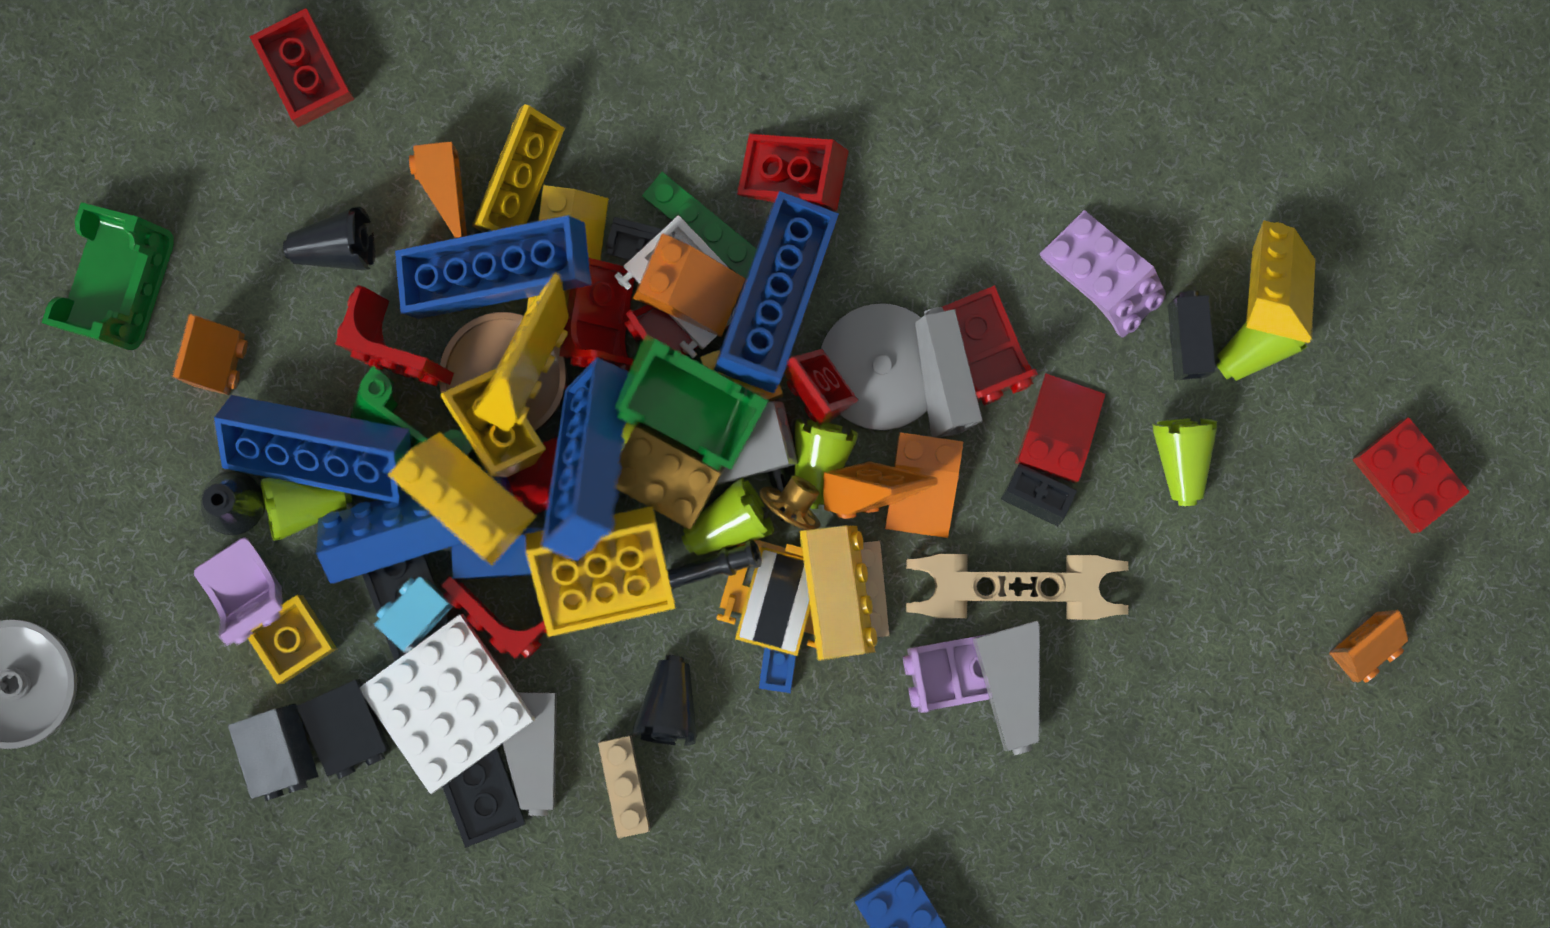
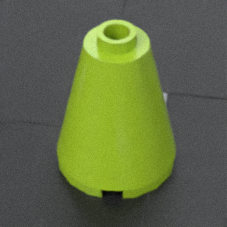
M1246 321L1217 355L1220 362L1216 366L1227 380L1233 377L1237 381L1302 352L1308 346L1303 341L1246 328Z
M1189 418L1158 421L1157 424L1153 423V433L1171 499L1178 501L1179 506L1197 505V500L1204 498L1216 437L1217 421L1200 419V425H1198V422L1190 421Z
M797 419L795 424V452L798 464L795 465V476L807 480L817 488L819 495L810 508L819 509V505H824V472L844 468L855 446L858 433L851 429L848 435L842 433L843 426L832 423L819 425L818 422H814L811 419H808L807 425H804L802 419Z
M269 477L261 479L265 510L267 509L268 524L273 541L282 540L317 524L319 518L324 517L330 512L347 510V503L352 502L351 494Z
M740 478L701 512L691 529L684 527L685 535L681 538L690 553L695 552L700 556L726 547L729 548L743 544L748 540L768 537L773 534L774 528L770 517L764 519L762 507H765L757 491L748 480L744 482V478Z

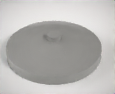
M871 304L849 312L834 324L826 335L821 349L824 350L859 400L841 413L840 416L859 427L884 431L904 427L916 421L928 411L915 322L921 318L920 316L897 305Z
M1 620L0 748H22L45 740L65 722L76 698L77 673L74 661L67 647L50 630L33 622Z

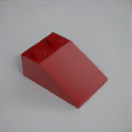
M749 134L737 195L774 202L779 191L837 212L849 151L833 139Z
M823 349L794 356L788 360L784 375L788 379L786 382L787 386L795 396H800L806 405L805 411L812 421L818 422L819 425L829 423L859 401Z
M1045 373L1015 463H1020L1031 469L1074 484L1079 482L1105 393Z

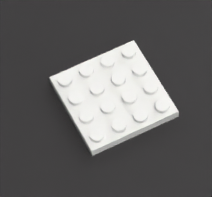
M464 614L458 615L360 687L363 696L430 794L435 793L536 720Z

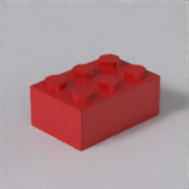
M307 8L249 36L291 120L298 128L354 100L317 24Z
M1409 417L1400 420L1352 459L1412 534L1424 530L1470 493Z

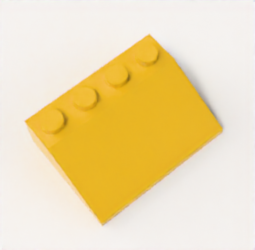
M553 274L525 312L474 411L475 415L506 432L515 423L520 425L529 411V408L525 406L528 398L534 399L542 385V382L538 380L541 372L546 374L555 359V356L551 355L554 346L560 348L568 334L564 327L569 316L561 277L558 274Z
M653 506L612 515L614 526L610 534L603 536L590 552L587 551L577 561L542 547L544 530L525 534L526 554L548 637L676 609Z

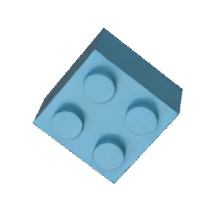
M423 577L418 579L410 578L399 590L402 596L396 602L391 603L389 601L376 615L379 620L375 626L403 652H409L416 647L453 607L443 596L444 594L427 578Z

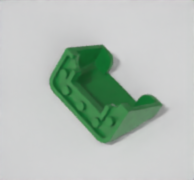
M81 202L75 217V229L81 237L87 239L69 297L57 296L53 298L46 306L42 323L119 348L135 350L141 345L173 250V235L168 229L140 217Z
M646 335L637 352L615 408L620 411L617 417L634 426L637 420L704 455L702 462L717 470H720L721 466L731 470L768 400Z
M372 366L360 384L350 418L409 429L411 449L428 440L393 414L398 407L392 395L395 382ZM450 430L443 434L445 438L473 462L477 459V453L463 432Z

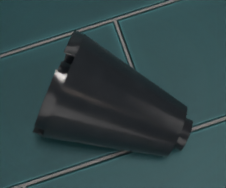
M352 207L289 233L287 240L283 242L284 255L293 264L369 270L370 267L368 265L374 264L376 253L374 232L368 236L365 224L371 223L370 218L362 207Z
M227 472L216 476L206 485L201 496V512L205 521L212 529L221 534L239 535L248 532L257 525L263 514L264 499L262 490L254 479L243 473Z
M666 655L665 660L658 661L633 727L634 737L641 734L640 740L667 745H676L675 741L677 739H685L684 746L696 743L697 733L690 665L684 662L683 657Z

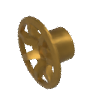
M792 476L782 492L772 487H763L760 490V496L764 503L785 521L805 530L820 528L819 519L810 510V507L819 495V491L807 480L798 476ZM784 507L786 510L783 513L779 508ZM793 514L797 515V521L791 518Z

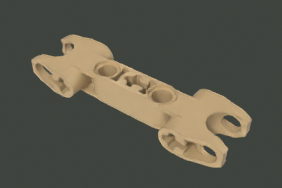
M937 554L930 557L906 560V569L928 572L934 578L936 585L934 595L929 600L906 603V612L924 614L935 618L962 619L967 618V601L1066 602V619L1097 620L1113 615L1128 614V605L1107 602L1101 596L1099 590L1101 579L1110 572L1127 571L1128 561L1113 560L1098 555H1066V573L968 572L967 554ZM983 577L990 579L993 583V591L988 596L981 595L977 591V582ZM1030 577L1036 578L1033 586L1035 597L1030 596L1032 590H1022L1019 592V596H1015L1014 590H1009V584L1014 583L1015 578H1019L1020 584H1032ZM1046 578L1054 580L1057 585V590L1052 596H1046L1041 591V583Z

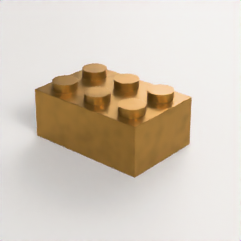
M639 422L634 427L620 454L619 464L621 465V472L616 480V489L649 507L653 506L654 510L691 529L726 467L721 466L720 470H717L702 462L704 455L655 428Z

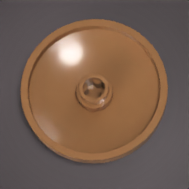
M508 312L486 314L471 320L460 328L447 344L441 358L440 366L454 373L450 385L439 382L441 394L496 369L523 315ZM555 346L551 352L555 359L546 374L541 372L538 378L542 382L538 393L534 399L528 398L525 404L529 408L526 418L535 432L547 424L555 415L563 401L567 387L566 361L564 357H559L560 348Z

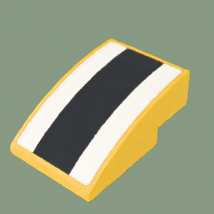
M761 547L762 565L754 569L735 639L798 656L811 608L804 558Z

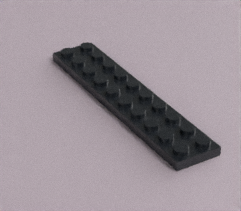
M425 555L362 574L376 613L389 601L391 603L396 602L402 596L399 590L410 578H427L436 586ZM447 614L421 642L450 622ZM385 635L394 661L408 653L403 652ZM498 747L442 787L465 848L526 825Z

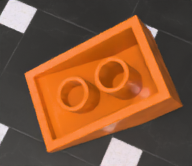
M452 142L413 146L414 155H409L411 174H414L415 180H419L455 238L467 236L459 153Z
M662 233L655 245L633 299L721 337L746 278L693 246Z
M189 314L173 377L194 387L229 395L231 389H236L239 381L240 372L236 370L238 359H243L247 351L248 341L244 340L245 334L236 329Z
M899 433L894 467L937 477L938 484L888 505L885 529L948 538L963 441Z
M866 462L824 472V510L837 513L839 518H854L858 512H878L879 507L894 504L937 485L938 478L874 462Z
M1398 610L1376 612L1329 652L1353 682H1361L1363 680L1367 683L1380 672L1377 668L1385 660L1392 662L1404 652L1402 646L1408 642L1402 615Z

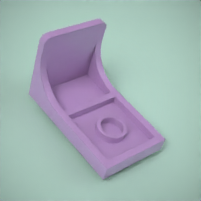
M1085 210L1040 253L1041 258L1088 297L1103 312L1113 325L1116 333L1121 337L1134 332L1151 311L1161 306L1166 296L1155 268Z
M240 538L195 568L194 576L211 599L219 614V636L226 646L232 642L239 644L252 635V629L261 623L263 626H267L280 616L279 611L282 610V586L248 538Z
M980 636L907 649L908 655L903 656L905 674L912 675L914 687L908 688L912 707H918V712L924 713L930 710L989 700L973 643V638Z

